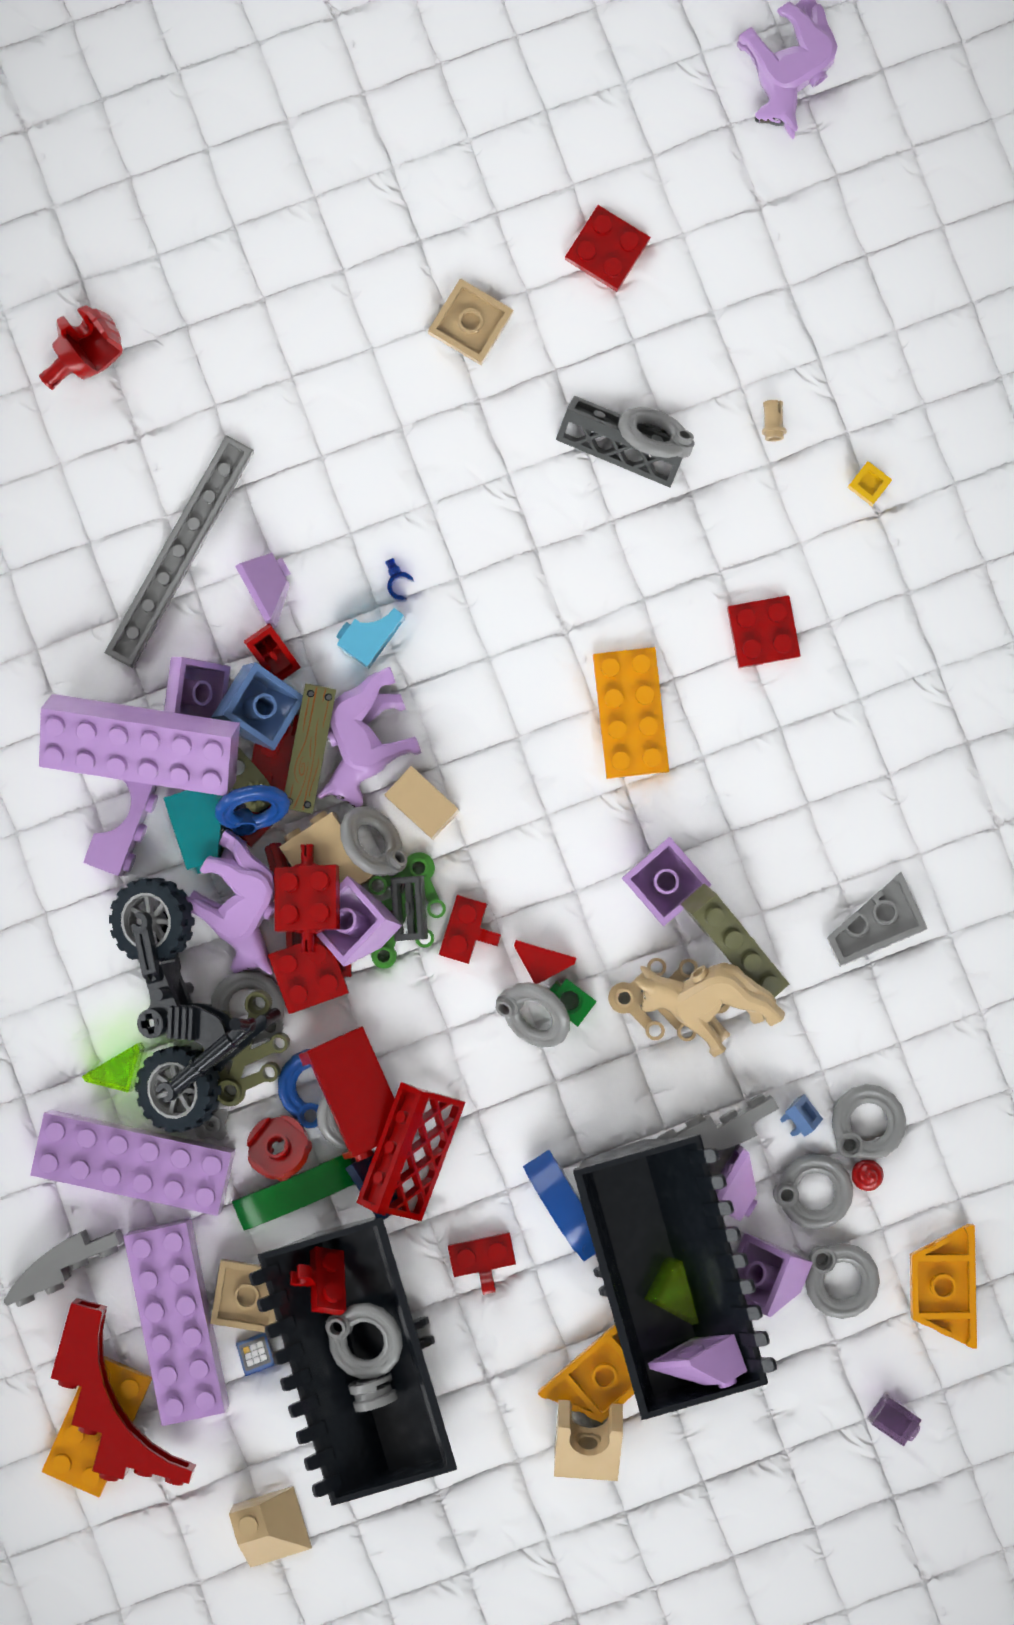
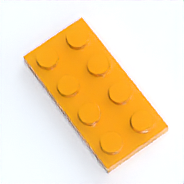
M655 647L593 654L606 779L669 772Z
M104 1356L108 1378L120 1406L133 1423L151 1384L152 1377ZM79 1386L41 1472L99 1498L102 1495L107 1480L100 1478V1473L92 1472L102 1433L98 1432L97 1435L84 1434L78 1431L79 1427L71 1425L81 1390Z

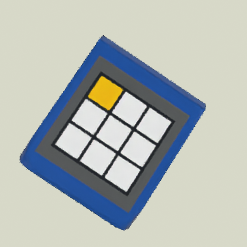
M262 1332L236 1342L245 1376L275 1365L272 1357L273 1349L266 1333Z

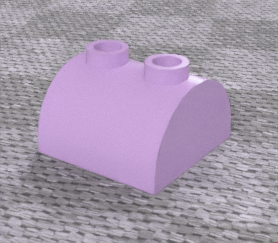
M171 657L164 711L211 718L228 691L231 666L185 657Z
M671 837L663 841L622 877V880L663 927L684 909L680 904L704 883L708 887L712 885Z

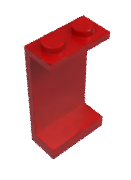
M363 1026L298 1054L303 1066L311 1064L348 1151L342 1153L344 1160L355 1157L356 1162L374 1154L372 1149L378 1145L395 1099Z

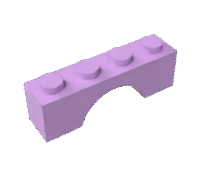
M123 780L131 795L129 813L123 823L117 828L108 832L93 834L83 863L123 877L125 872L132 870L136 855L132 854L136 842H142L147 830V825L144 824L148 812L153 813L158 801V795H155L157 785Z

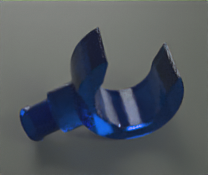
M391 558L385 561L390 575L387 583L388 592L394 600L406 602L408 601L406 597L398 595L393 591V584L398 579H406L413 583L415 581L410 574L402 572L400 567L397 566L395 559Z

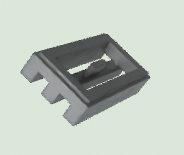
M424 876L391 878L393 915L402 924L400 929L394 934L395 941L428 939ZM405 883L408 934H404L401 897V884ZM413 883L415 884V899H416V915H417V930H418V933H416V928H415Z

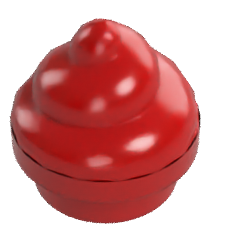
M863 1159L854 1165L851 1177L853 1183L859 1189L873 1191L881 1185L884 1173L882 1167L876 1161Z

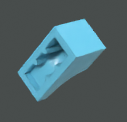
M393 608L388 615L374 622L362 623L356 619L351 624L346 622L336 636L339 639L337 646L363 666L370 669L405 621V616Z

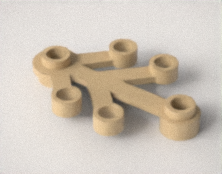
M660 958L651 959L647 964V968L651 970V964L659 961L663 968L660 973L656 974L662 976L666 972V963ZM684 959L669 978L683 982L691 976V974L683 972V965L686 962H691L694 966V971L698 968V965L692 959ZM643 973L638 975L631 983L620 982L614 985L608 995V1001L612 1009L621 1014L630 1013L645 1029L647 1037L651 1040L661 1039L665 1033L664 1026L658 1021H653L645 1011H642L640 1006L643 1002V992H640L642 989L636 984L635 980L646 979ZM620 993H629L630 1001L627 1004L619 1002L618 996ZM724 1004L718 1013L726 1012L730 1006ZM657 1009L677 1030V1035L681 1040L691 1041L695 1038L696 1033L692 1031L690 1037H683L681 1029L685 1025L679 1022L666 1009ZM652 1025H658L661 1028V1033L656 1037L651 1036L649 1033V1028Z

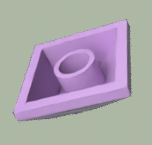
M269 553L239 563L235 567L266 624L270 623L273 628H276L290 586L286 577L291 573L283 558L276 560L274 555Z
M347 876L340 883V930H324L316 935L343 966H347L382 948L400 929L402 924L381 901L354 879Z
M738 1144L719 1173L725 1176L727 1186L717 1189L716 1193L718 1200H730L732 1202L734 1213L729 1216L741 1221L744 1215L746 1217L751 1215L758 1201L754 1199L757 1191L750 1154L743 1146Z
M744 1233L736 1252L745 1253L749 1263L744 1268H737L740 1279H752L756 1288L755 1292L745 1294L747 1305H759L762 1313L768 1317H772L801 1293L813 1262L789 1250Z
M734 1334L691 1338L648 1363L651 1370L701 1385H718L719 1388H726L737 1382L736 1378L747 1372Z

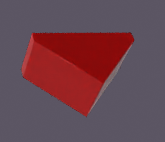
M270 623L244 640V643L260 665L282 681L301 668Z
M515 940L514 943L518 955L535 984H539L575 964L577 959L576 957Z

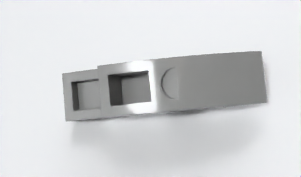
M760 1094L746 1102L748 1105L746 1109L738 1113L736 1109H733L720 1116V1123L717 1125L710 1115L703 1117L702 1113L688 1119L685 1122L687 1127L678 1132L671 1129L658 1136L657 1139L679 1138L700 1134L704 1148H716L718 1151L724 1150L757 1136L758 1134L752 1124L780 1108L771 1095L765 1097L763 1094Z
M85 1229L59 1243L37 1259L19 1277L5 1297V1305L8 1306L16 1303L17 1307H21L34 1301V1294L45 1290L46 1294L49 1295L65 1287L63 1282L71 1277L67 1266H70L71 1271L89 1264L88 1258L99 1253L100 1257L104 1258L119 1251L117 1246L124 1241L121 1230H115L91 1241Z

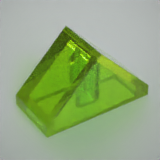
M140 1042L86 1073L82 1078L85 1082L127 1093L134 1091L137 1073L145 1049L143 1043Z
M672 1257L665 1258L644 1300L692 1325L699 1323L683 1262Z

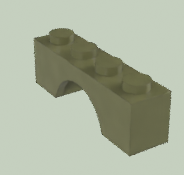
M705 883L680 904L732 965L738 966L745 975L771 992L774 998L790 985L717 893Z

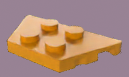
M966 1224L910 1253L911 1318L914 1321L928 1326L947 1337H951L972 1349H977L975 1225Z
M615 1324L537 1391V1394L541 1398L550 1399L557 1403L559 1400H570L572 1411L581 1412L601 1423L609 1417L611 1403L624 1404L634 1395Z

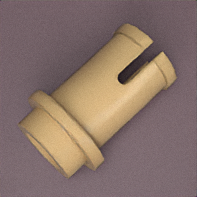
M767 400L763 402L765 428L762 429V435L765 436L766 441H781L784 439V434L787 433V429L783 427V401Z

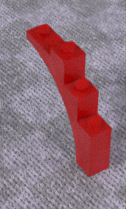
M76 1298L71 1302L50 1379L57 1380L58 1385L64 1388L76 1389L77 1386L81 1387L71 1425L79 1427L78 1431L84 1434L97 1435L98 1432L102 1433L92 1472L100 1473L99 1477L104 1480L115 1482L118 1479L123 1480L129 1468L134 1469L133 1472L136 1475L142 1477L157 1475L164 1477V1481L172 1485L182 1486L184 1483L189 1484L193 1478L196 1464L170 1454L148 1439L132 1423L117 1400L108 1378L104 1360L103 1329L107 1306Z

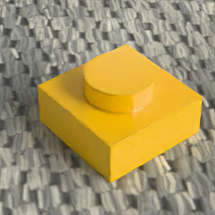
M867 461L847 488L870 506H873L892 479Z

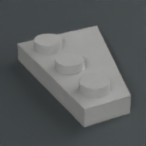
M902 872L896 875L885 887L878 891L867 903L827 937L839 967L928 929Z

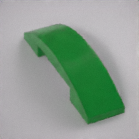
M341 1154L320 1163L318 1166L296 1174L286 1181H280L233 1200L232 1204L243 1230L251 1229L354 1185L355 1183L345 1169L353 1163L352 1158L344 1160Z

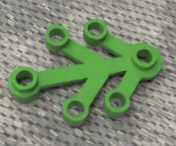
M416 852L409 855L405 869L397 875L375 876L368 883L371 893L381 895L386 892L387 887L391 886V878L424 876L425 897L429 903L427 906L428 914L433 918H441L446 912V905L443 901L439 900L431 881L435 871L434 862L425 853ZM416 862H422L425 865L423 873L416 874L413 871V865ZM377 879L382 880L384 883L383 890L379 892L374 891L372 888V883ZM413 883V898H414V897H415V884ZM405 887L403 892L401 893L403 924L407 917L405 908ZM392 897L382 901L389 911L393 910ZM414 898L415 928H416V933H418V930H417V915H416V900H415V898ZM433 903H440L443 910L441 914H432L431 905ZM428 929V933L431 936V941L428 944H422L419 940H415L420 947L427 948L433 944L434 934L431 930ZM394 935L382 948L371 953L373 963L379 968H389L396 962L397 952L394 947L397 941H395ZM381 950L389 952L390 958L387 962H381L378 959V953Z

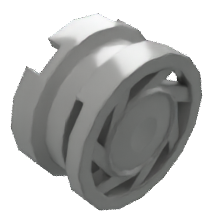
M390 1372L378 1378L358 1379L348 1385L350 1394L355 1397L353 1402L355 1412L380 1408L398 1399L396 1390L392 1389L390 1384L392 1381Z

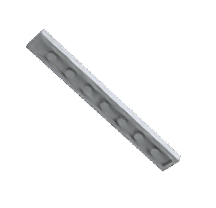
M228 435L224 437L107 646L105 654L132 669L134 668L254 454L253 449Z

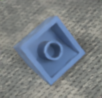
M253 662L242 666L211 718L240 723V737L270 750H275L300 709L303 695L258 663Z

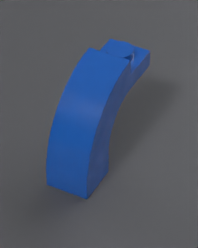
M547 1150L522 1167L554 1222L572 1249L577 1252L584 1262L596 1253L582 1203L563 1168L551 1151Z

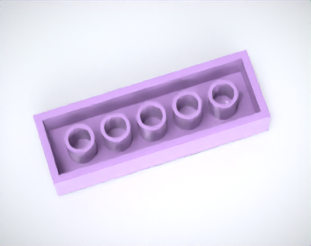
M52 694L41 707L39 767L224 796L230 792L236 782L240 723Z
M49 1110L43 1114L30 1176L218 1216L223 1210L236 1149Z
M189 1218L129 1231L123 1237L161 1425L166 1426L225 1413L229 1407V1400L213 1324H210L211 1312L192 1219Z

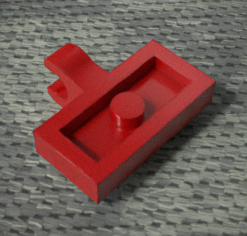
M456 896L439 951L440 956L470 964L477 940L498 946L501 934L481 928L488 904L464 896Z
M510 1232L448 1245L453 1276L458 1277L479 1272L483 1295L496 1293L492 1269L516 1265Z
M315 1246L310 1250V1266L300 1264L297 1266V1272H290V1285L311 1287L312 1312L340 1316L346 1312L343 1250Z

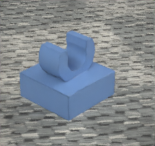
M805 1094L795 1099L780 1119L782 1123L791 1119L796 1125L790 1132L791 1136H797L802 1133L804 1137L812 1133L823 1120Z

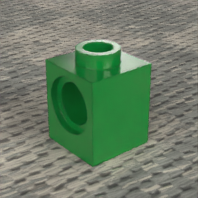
M567 978L562 983L556 980L549 989L559 999L567 991L577 994V1006L573 1009H566L570 1021L577 1027L597 1002Z

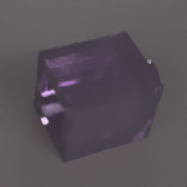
M886 1392L883 1393L867 1417L871 1425L903 1447L907 1441L912 1442L916 1438L921 1428L919 1423L922 1419L917 1413Z

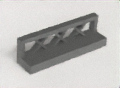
M574 395L566 410L555 440L671 488L682 462V457L664 458L652 455L649 457V454L643 453L631 446L622 437L618 428L620 414ZM569 422L580 426L585 436L576 438L565 433ZM644 424L637 425V429L650 439L662 442L670 440V435ZM601 436L609 438L614 448L608 450L600 448L595 438ZM630 448L638 450L643 459L633 462L627 459L624 451ZM662 460L673 465L669 476L657 472L653 463Z

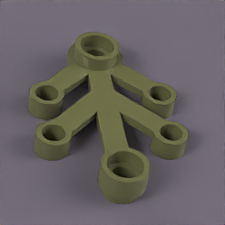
M256 990L246 997L244 1006L249 1014L248 1018L256 1019L259 1015H263L271 1010L272 998L266 991ZM257 997L264 999L265 1006L263 1008L256 1005ZM221 1010V1011L225 1012L226 1014H228V1015L231 1017V1015H230L229 1012H227V1011H225V1010ZM283 1032L276 1033L271 1037L270 1041L251 1049L253 1045L251 1043L233 1058L230 1072L225 1066L224 1070L219 1073L218 1086H221V1094L218 1095L217 1100L225 1106H236L244 1100L246 1090L263 1082L275 1081L280 1076L281 1069L276 1062L272 1061L265 1063L260 1068V1071L243 1078L242 1075L245 1066L270 1054L282 1053L290 1046V1038L287 1034ZM276 1038L283 1039L285 1043L283 1048H279L275 1044ZM266 1067L273 1068L275 1072L274 1077L266 1074ZM227 1085L235 1087V1095L228 1093Z

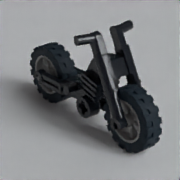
M145 878L126 884L127 888L120 889L116 894L118 898L113 900L110 909H113L112 915H109V924H112L113 929L110 932L112 938H116L118 942L116 946L120 951H125L127 953L126 956L131 960H139L142 977L146 980L151 1001L149 1008L142 1011L138 1016L137 1027L139 1032L144 1037L150 1039L167 1035L169 1039L195 1041L202 1045L205 1050L204 1052L199 1049L192 1050L191 1046L177 1045L158 1050L153 1053V1056L147 1057L144 1060V1067L140 1068L137 1073L139 1080L138 1083H135V1092H138L139 1098H137V1103L139 1107L142 1106L144 1117L147 1120L151 1119L153 1121L152 1125L158 1129L165 1128L166 1132L171 1133L176 1131L184 1132L203 1125V1122L208 1121L214 1115L212 1111L218 1108L220 1101L217 1099L218 1095L221 1094V1086H218L219 1073L224 1070L227 1063L253 1043L259 1034L280 1019L281 1012L277 1008H272L265 1014L259 1015L256 1019L251 1017L248 1019L235 1017L231 1019L225 1012L212 1007V1004L193 1003L189 994L193 993L194 986L191 982H184L180 972L181 963L179 958V952L185 950L187 947L186 942L191 940L193 936L191 928L195 926V917H192L191 914L193 910L192 903L187 901V894L183 889L179 890L176 883L165 881L164 878ZM152 898L160 902L155 911ZM143 900L145 901L146 912L139 908V904ZM153 931L155 932V935H156V940H157V943H156V944H155V940H154ZM150 1019L154 1020L155 1026L150 1027ZM169 1067H171V1079L164 1075ZM194 1095V1100L191 1103L188 1096ZM179 1099L187 1111L181 1112L177 1110Z

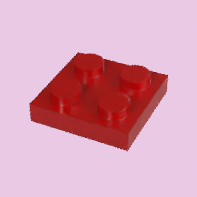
M597 205L567 252L565 261L618 292L648 245L651 237L600 205Z
M789 595L727 606L738 669L801 657Z
M319 937L314 938L315 953H301V942L268 954L288 1014L350 993L339 961Z

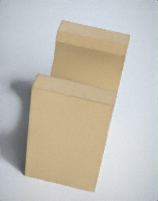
M412 766L384 794L388 800L432 840L459 813V809Z
M559 1400L554 1447V1477L618 1481L623 1437V1404L611 1403L608 1420L598 1427L586 1428L572 1420V1404L570 1400Z

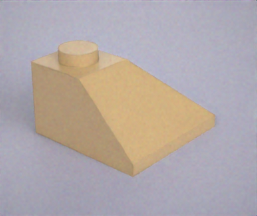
M294 1486L232 1505L229 1512L230 1521L238 1547L250 1568L312 1549Z

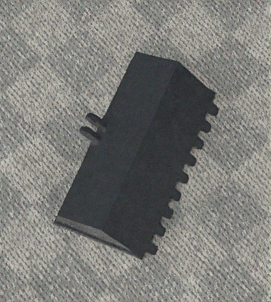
M700 1134L679 1138L643 1139L584 1159L579 1167L573 1169L599 1264L598 1267L593 1269V1272L597 1278H602L604 1285L598 1290L600 1296L608 1297L641 1420L767 1385L766 1373L777 1370L775 1359L773 1357H761L759 1347L770 1344L768 1333L766 1331H754L752 1321L763 1317L761 1307L759 1305H747L745 1294H751L756 1291L754 1281L752 1279H740L737 1268H744L749 1264L747 1255L745 1253H733L730 1242L741 1239L740 1230L736 1226L726 1227L723 1216L734 1213L733 1204L730 1200H718L716 1190L727 1186L725 1176L723 1174H711L708 1163L719 1161V1153L716 1148H704ZM734 1334L747 1372L738 1376L735 1384L726 1388H719L718 1385H701L651 1370L648 1363L691 1338Z
M371 1217L318 1231L287 1245L257 1254L261 1269L251 1272L249 1279L252 1286L266 1283L269 1295L257 1300V1306L260 1312H267L273 1309L277 1320L265 1326V1333L268 1339L281 1336L284 1348L273 1352L272 1357L275 1365L289 1362L292 1374L280 1380V1384L284 1392L297 1388L300 1400L288 1406V1411L291 1418L305 1415L308 1425L296 1432L297 1442L301 1445L312 1441L315 1453L304 1458L305 1469L313 1471L320 1468L323 1476L322 1480L312 1485L313 1496L317 1498L328 1494L331 1506L457 1470L422 1349L434 1344L435 1339L431 1335L418 1338L416 1330L425 1327L430 1322L428 1316L414 1320L412 1318L383 1217ZM315 1246L344 1251L346 1308L357 1303H371L383 1307L395 1318L401 1329L402 1351L399 1361L390 1371L392 1376L390 1384L392 1389L396 1390L398 1399L388 1405L369 1411L355 1412L353 1405L355 1397L350 1394L348 1385L360 1378L351 1376L341 1369L330 1352L325 1324L332 1314L312 1312L311 1287L290 1285V1272H297V1266L300 1264L310 1266V1250ZM334 1322V1329L341 1332L342 1326L338 1322ZM360 1322L354 1325L352 1332L347 1336L351 1352L363 1360H371L377 1357L384 1346L381 1331L374 1324L368 1322Z

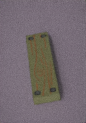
M305 683L285 787V793L290 799L289 810L313 814L337 689Z

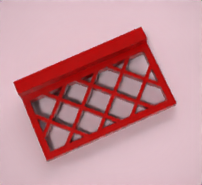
M401 1082L356 1203L377 1214L385 1216L386 1214L422 1221L466 1102ZM429 1100L431 1109L424 1113L427 1102ZM449 1105H453L449 1117L443 1120L441 1111ZM434 1117L436 1126L427 1132L425 1123ZM418 1129L420 1138L413 1143L414 1137ZM439 1135V1144L432 1150L430 1141ZM423 1147L425 1156L416 1162L413 1154ZM407 1159L409 1168L401 1174ZM428 1165L429 1171L427 1176L421 1180L419 1171ZM412 1177L414 1186L404 1192L402 1184ZM396 1190L398 1198L390 1204L394 1191ZM417 1195L418 1200L414 1211H410L408 1201Z

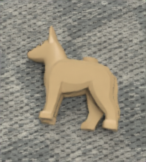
M725 962L710 966L709 968L702 965L684 982L658 976L649 968L640 966L646 979L635 980L636 984L643 990L642 1011L652 1012L660 1008L666 1009L679 1022L706 1041L710 1047L709 1053L713 1057L725 1052L726 1047L722 1042L730 1037V1033L715 1017L722 1004L746 1010L753 1024L766 1020L769 1026H773L781 1022L785 1016V1012L776 1004V999L771 992L745 975L738 966Z

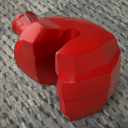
M85 305L77 309L83 319L79 326H72L64 316L56 320L58 337L52 343V348L58 358L39 374V378L49 389L54 390L71 373H74L83 380L103 372L120 357L123 352L120 333L109 314Z

